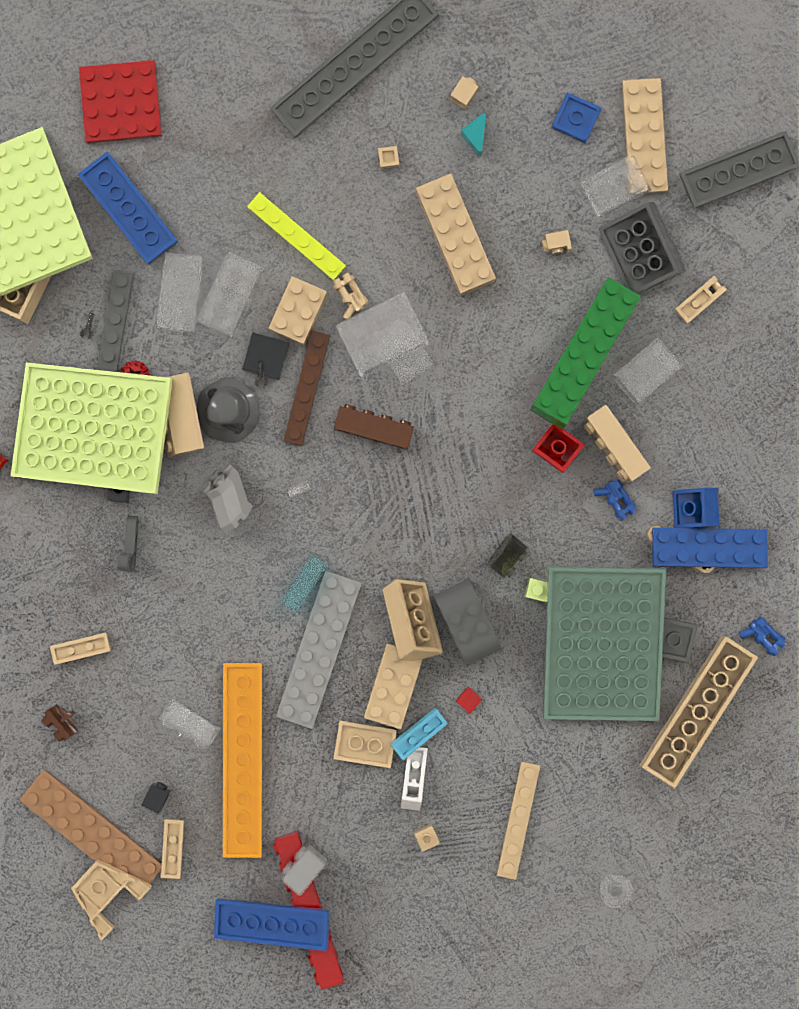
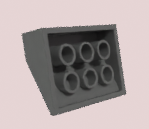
M647 202L598 228L624 286L636 294L686 272L655 202Z

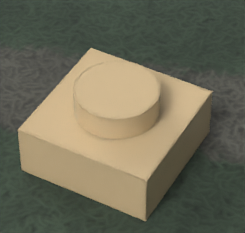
M397 146L378 148L381 169L399 166Z

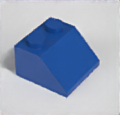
M718 488L673 490L675 528L720 526Z

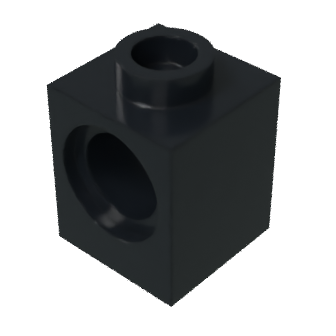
M108 488V501L129 503L130 491L123 490L121 493H116L115 489Z
M157 782V784L152 783L141 806L159 814L171 792L167 789L168 786L161 782Z

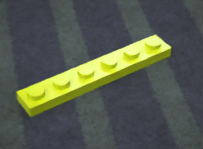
M260 192L247 206L249 210L333 281L346 268L344 263Z

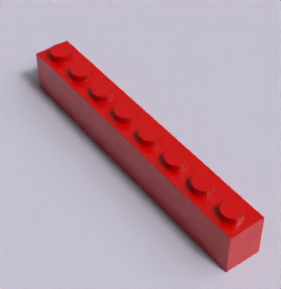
M299 831L276 837L275 839L276 843L273 844L276 855L279 854L281 862H279L281 872L290 861L294 863L296 853L303 846ZM314 880L311 881L300 895L285 883L287 892L291 891L293 899H290L292 906L323 909ZM329 931L328 949L326 951L309 949L310 955H308L310 966H314L316 974H314L315 983L320 985L321 990L344 983V976Z

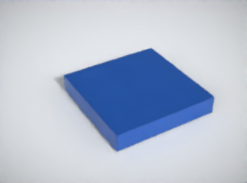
M567 92L551 128L586 143L602 108Z

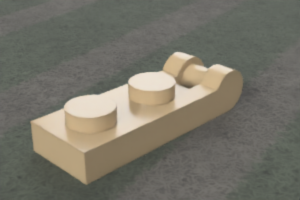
M714 275L675 309V312L688 324L727 289L724 285L721 286L718 283V278ZM712 286L716 292L712 294L708 289Z

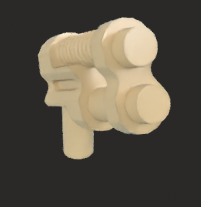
M348 272L342 276L344 280L341 281L340 278L334 280L333 287L342 296L341 301L349 306L342 316L349 321L355 311L358 313L360 310H363L364 306L369 302L356 284L354 276ZM345 285H350V288L353 290L351 294L347 292L344 287Z

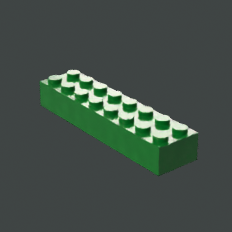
M609 277L606 279L530 411L562 430L564 429L641 298L640 295Z

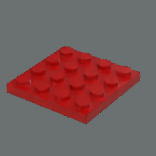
M154 60L79 67L86 143L162 136Z

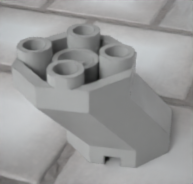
M227 463L220 471L215 470L209 476L211 480L202 488V491L210 498L218 526L225 533L237 528L240 525L237 521L240 518L244 520L253 507L247 500L239 472L230 463Z

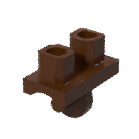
M56 704L45 712L42 722L48 728L54 724L58 729L54 733V737L58 742L64 739L67 740L78 732L73 725L75 721L71 718L75 714L73 710L67 713L64 708L60 709Z

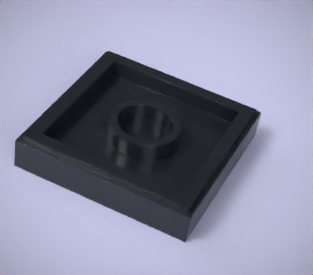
M252 332L242 369L279 380L290 343Z

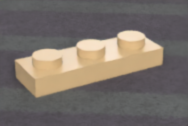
M106 632L50 646L53 663L56 665L109 652L111 647Z
M164 820L161 878L181 879L185 820Z

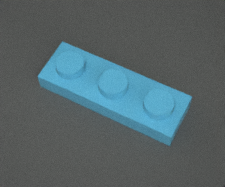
M434 708L390 745L398 756L404 760L448 723L439 711Z

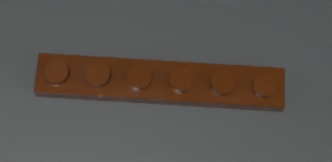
M311 331L284 442L303 446L330 340V335Z

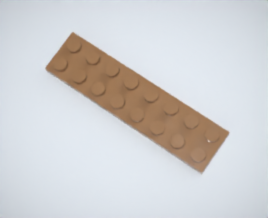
M46 769L40 773L20 798L23 804L95 862L99 859L149 884L161 871L162 863Z

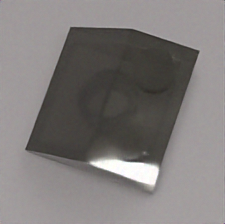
M509 533L485 565L502 578L510 577L516 570L514 567L515 563L518 560L521 562L527 555L525 551L527 546Z

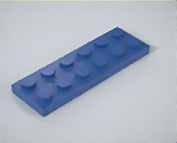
M108 151L78 174L148 265L178 242Z
M653 527L652 567L768 568L767 529Z
M218 898L215 900L214 939L326 951L328 949L330 910Z

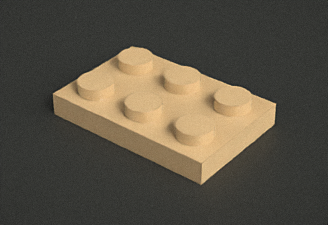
M340 720L333 759L391 768L394 749L390 744L396 738L397 729Z

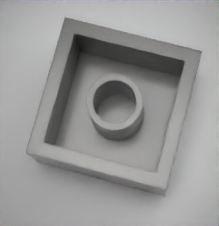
M310 844L307 847L302 846L296 853L294 863L290 861L282 871L284 874L282 881L298 895L317 876L327 861Z

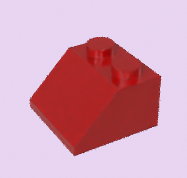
M552 424L532 451L564 473L580 454L585 444L566 430H562Z

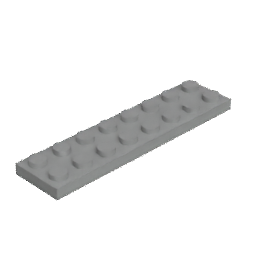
M325 571L276 717L313 729L362 583Z

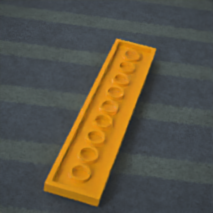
M223 663V858H262V663Z

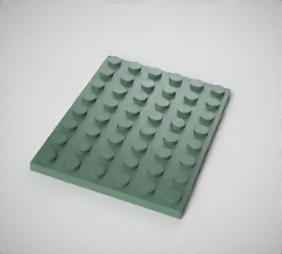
M548 566L544 719L660 720L666 584L665 568Z

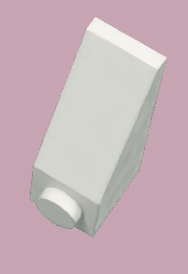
M419 747L407 757L401 801L402 809L420 811L428 748Z

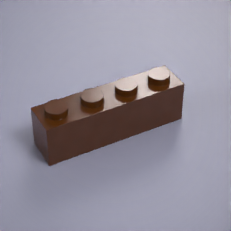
M347 404L344 407H339L334 430L408 450L414 426H410L411 422L400 420V422L392 421L393 417L383 414L381 417L374 416V412L363 409V412L356 411V407Z

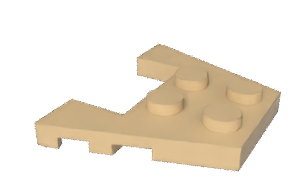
M98 859L71 889L82 909H85L91 925L96 928L98 937L102 941L115 927L101 914V911L123 887L140 900L150 890L152 885Z

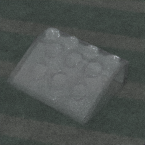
M405 292L335 325L360 377L429 344V340Z

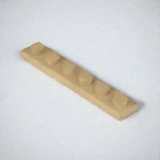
M523 761L520 763L497 876L516 880L540 765Z

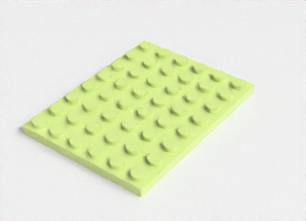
M43 127L0 144V296H3L93 259Z
M26 363L11 476L158 494L173 379Z

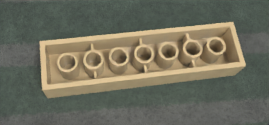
M721 636L639 766L675 789L758 657L728 637Z

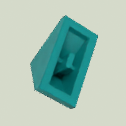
M483 113L461 130V136L477 156H481L486 121V114Z

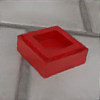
M467 687L456 699V702L470 714L483 699Z

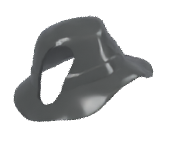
M224 377L207 385L201 391L197 401L199 425L213 439L228 443L241 441L255 429L259 422L260 412L255 395L249 387L235 378ZM217 389L210 400L207 396L208 392ZM241 423L243 424V429L239 434H235L232 429L222 425Z

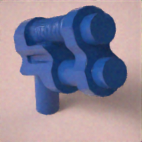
M619 479L614 480L615 482H609L605 485V488L593 489L594 496L607 495L608 505H612L616 512L615 516L620 518L621 521L628 517L626 515L627 512L630 515L637 512L635 509L637 506L631 501ZM620 498L623 499L624 503L627 506L624 509H622L621 505L617 501Z
M763 617L753 620L749 624L750 628L739 632L741 639L754 635L755 642L757 644L761 643L767 649L766 652L769 655L776 656L779 653L777 648L779 646L783 648L787 644L785 638L782 635L780 636ZM768 634L775 639L773 644L765 638Z

